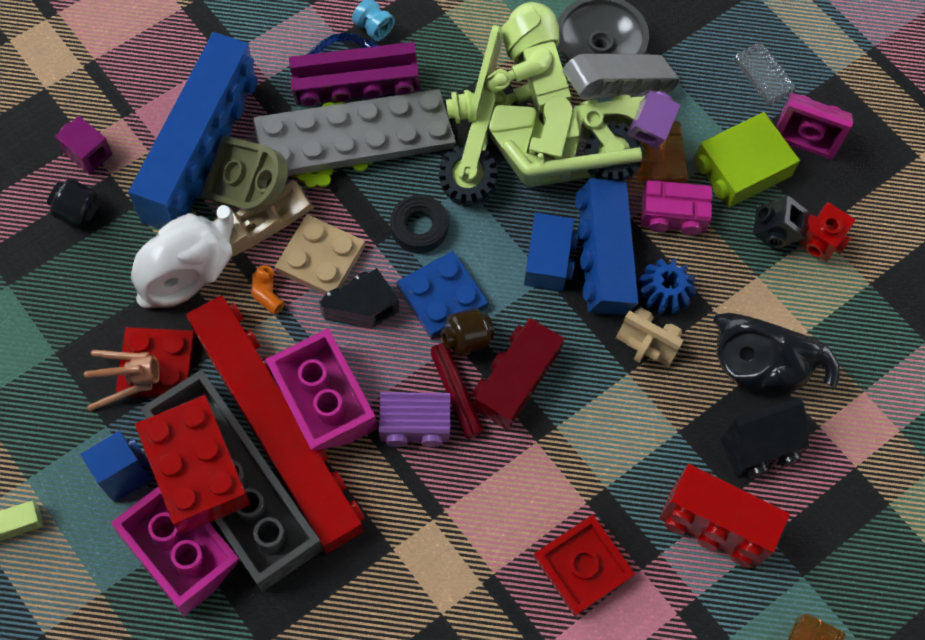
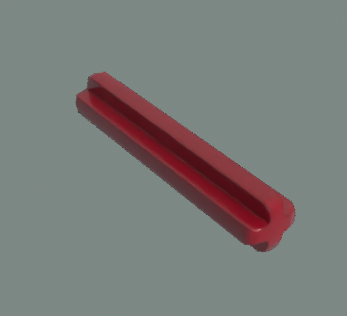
M443 343L433 346L430 353L446 392L450 393V402L465 437L471 439L481 435L483 427L450 350Z

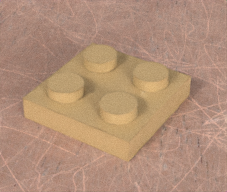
M306 214L276 263L275 271L325 295L332 289H341L365 248V241Z

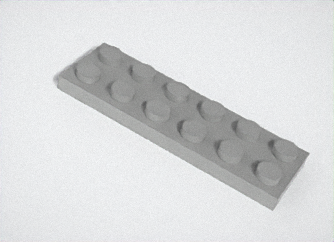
M440 89L253 117L258 144L266 145L284 156L287 163L288 176L453 149L456 143Z

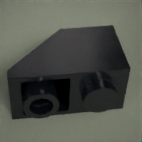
M377 268L369 273L365 271L358 274L350 284L341 289H332L319 301L321 315L325 320L368 329L374 328L399 313V299Z

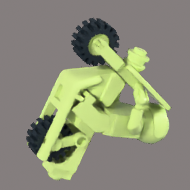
M537 2L524 3L511 13L509 20L501 28L500 26L493 25L475 93L469 90H464L465 94L458 95L456 92H451L452 99L446 100L449 119L455 118L456 124H461V120L468 119L472 124L464 147L459 148L458 145L453 147L454 151L452 153L448 151L444 155L445 160L440 162L439 179L445 195L451 198L452 202L456 204L460 202L462 206L468 207V204L477 206L479 201L483 200L485 202L490 194L493 195L495 186L498 183V172L494 158H491L490 152L486 150L489 133L490 138L519 179L527 186L535 187L595 177L596 179L623 182L627 179L629 181L633 178L634 173L639 171L643 159L644 146L641 145L640 141L628 136L627 133L645 96L631 98L630 95H620L606 102L587 100L581 102L579 106H574L572 113L571 95L556 48L559 44V24L556 15L544 4ZM501 33L508 57L512 58L514 63H517L508 72L503 69L495 71L501 49ZM516 79L519 82L527 79L528 83L513 89L514 93L506 95L502 91L510 84V81ZM533 99L535 108L512 106V103L517 101L520 104ZM582 132V136L586 139L584 156L576 157Z

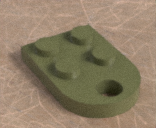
M222 136L200 196L207 200L253 213L263 212L276 203L285 188L288 176L286 160L280 152L266 145ZM272 176L271 183H270V185L266 188L267 181H268L269 178Z

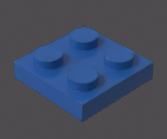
M454 251L396 281L398 290L430 339L441 334V330L445 328L446 318L450 314L471 308H477L480 311L488 308V301Z

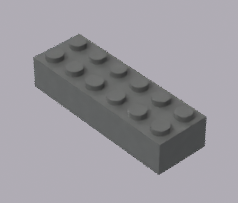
M200 370L140 409L147 419L206 395L251 504L215 520V523L261 592H263L323 551V548L315 532L205 373Z

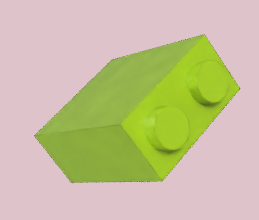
M765 112L701 142L694 158L700 173L707 176L712 183L714 193L719 199H723L728 208L791 177L800 162Z

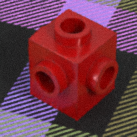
M827 202L817 217L813 214L809 216L806 238L802 239L799 245L804 247L810 255L827 262L834 252L840 255L851 240L846 234L856 219Z

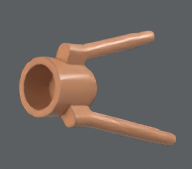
M92 350L91 355L93 357L130 360V362H126L124 367L85 371V378L124 375L126 381L133 383L135 386L89 404L87 409L93 411L138 392L152 390V384L157 383L160 378L157 358L154 355L150 356L149 352L127 353Z

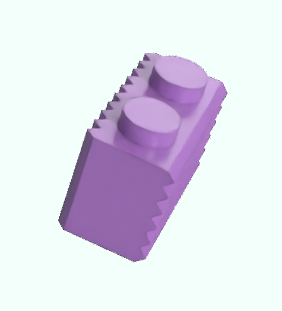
M380 392V441H386L387 445L394 447L405 446L407 441H422V445L426 447H438L443 445V442H449L450 393Z

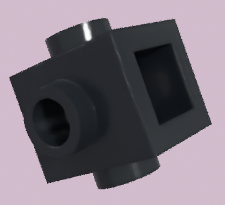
M788 195L756 207L753 235L772 249L782 248L788 244L805 239L809 211Z

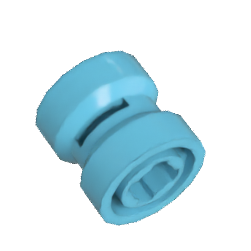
M363 0L353 12L352 22L360 29L365 28L367 34L374 41H380L393 28L395 18L388 11L380 10V5L376 1Z

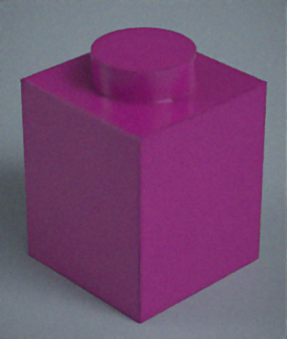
M79 115L72 122L66 123L59 133L55 135L62 152L89 175L113 154L107 139Z

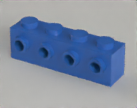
M590 178L577 192L575 200L576 208L580 212L578 237L582 239L583 249L580 265L585 273L583 298L587 301L588 313L625 316L638 304L627 182Z

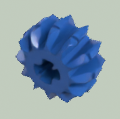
M662 258L657 260L656 266L649 264L644 271L645 274L641 275L639 280L640 286L643 287L639 292L640 298L648 299L646 303L647 309L655 305L659 307V315L663 314L666 308H668L672 315L677 314L679 307L686 309L690 304V299L696 293V288L692 286L695 282V275L686 274L688 265L680 268L677 267L675 258L670 261L669 265Z

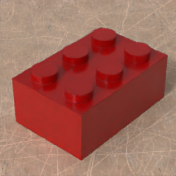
M206 395L135 423L171 521L181 535L251 505Z
M688 463L676 480L658 519L665 522V527L670 531L680 535L687 533L697 538L698 544L711 551L719 549L731 555L730 559L734 563L746 568L751 566L756 568L774 553L790 513Z

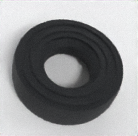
M426 195L409 196L401 200L392 211L390 217L391 234L395 242L409 252H430L442 244L448 233L449 219L447 212L442 204L432 197ZM415 214H424L432 221V227L424 234H415L407 228L408 219Z

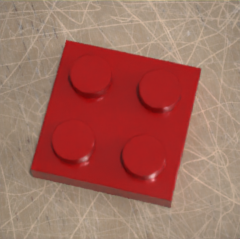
M125 327L122 352H149L150 356L154 355L157 358L160 368L159 381L152 384V390L138 392L128 397L157 398L191 376L196 338L194 331ZM120 360L119 367H124L125 363L130 362V360ZM118 375L116 393L135 386L133 383H128L124 375Z
M593 514L533 555L574 617L635 575Z

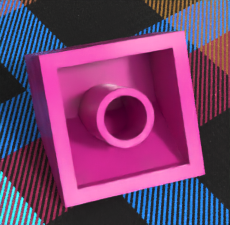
M790 93L776 128L788 145L833 160L852 128L853 118L852 113L843 111L836 106H828L811 100L807 96Z

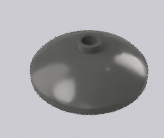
M577 0L562 12L558 20V48L568 62L580 54H645L649 42L647 23L642 14L624 0Z

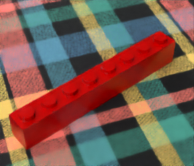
M223 295L187 313L186 317L192 330L303 517L319 538L325 554L363 533L360 521L365 519L360 507L355 500L350 503L347 501L342 492L347 488L337 471L330 473L324 463L329 460L325 450L312 451L283 393L273 379L274 376L265 360L268 357L261 359L256 349L260 348V345L251 330L245 332L240 325V322L244 319L236 304L228 305Z

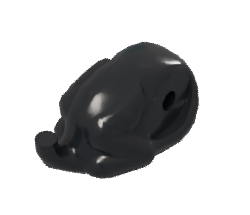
M736 313L717 314L713 318V322L719 327L716 346L718 361L724 373L741 387L755 393L771 396L790 394L804 387L816 368L822 366L825 369L823 383L837 388L840 379V364L831 348L816 338Z

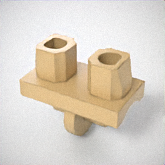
M642 307L638 308L634 313L629 311L616 338L637 351L633 359L634 361L640 363L644 355L669 367L684 341L681 339L682 329L673 324H666L662 329L651 323L654 318L652 313Z

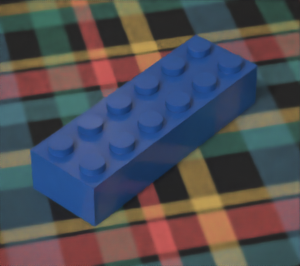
M212 32L128 191L141 223L161 229L168 222L192 213L191 207L195 199L201 197L205 179L209 174L222 136L231 137L232 126L236 119L242 117L248 94H253L256 89L258 77L255 76L254 59L251 57L249 43Z

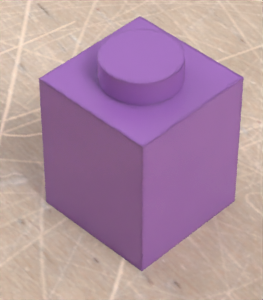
M650 90L641 101L627 135L657 149L666 140L680 104L674 102L672 97L666 93Z

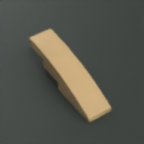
M292 180L286 184L276 203L263 212L253 213L242 209L234 212L232 210L234 225L229 242L233 253L231 257L267 239L314 209L298 182Z

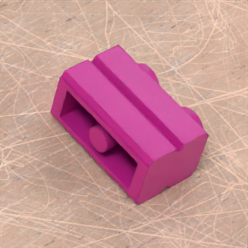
M647 180L642 193L641 226L649 227L654 232H665L668 229L682 230V233L686 235H698L701 232H706L712 217V186Z

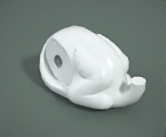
M226 205L218 207L216 214L219 219L216 221H210L208 218L196 216L192 213L180 216L164 225L159 230L158 235L150 239L138 251L133 262L131 280L137 290L136 300L142 308L178 306L188 301L206 283L216 281L233 254L229 242L234 225V215L229 207Z

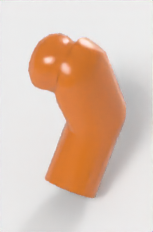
M262 265L253 273L251 295L269 312L277 315L283 309L285 302L273 293V269L267 265Z

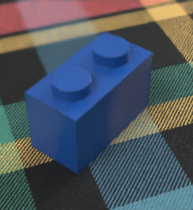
M535 212L524 286L563 291L565 280L572 281L575 261L569 260L570 250L576 251L579 233L578 231H573L574 218Z
M120 430L80 454L97 484L113 502L118 501L152 480L146 471L150 467V463L134 438L127 441Z

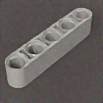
M580 54L572 58L563 68L564 75L581 99H608L620 95H630L631 98L646 96L650 90L669 94L680 82L679 77L662 55Z

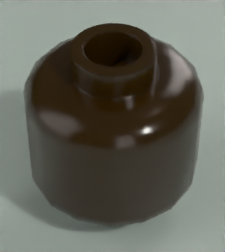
M477 308L450 314L446 318L445 328L441 330L444 346L447 349L451 348L458 356H466L487 349L490 339L494 337V327L490 317Z

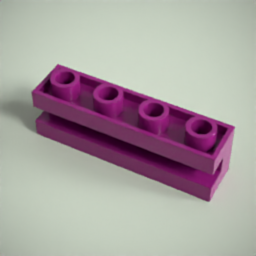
M415 42L289 57V66L293 78L291 79V91L296 105L315 106L322 102H347L350 99L364 97L376 99L382 95H402L421 91Z

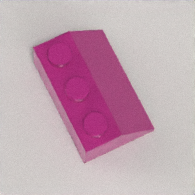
M329 328L265 359L312 451L347 445L378 429L376 416Z
M159 487L155 488L111 522L117 535L183 617L213 594L240 561L239 557L210 523L181 535L171 521Z

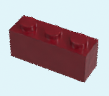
M532 318L528 319L524 327L518 325L509 338L508 342L511 343L506 353L500 351L492 362L490 368L494 371L487 380L482 378L473 390L472 396L475 397V411L508 431L560 354L565 338Z

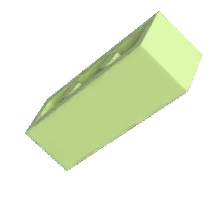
M33 500L0 511V541L44 527L39 506Z

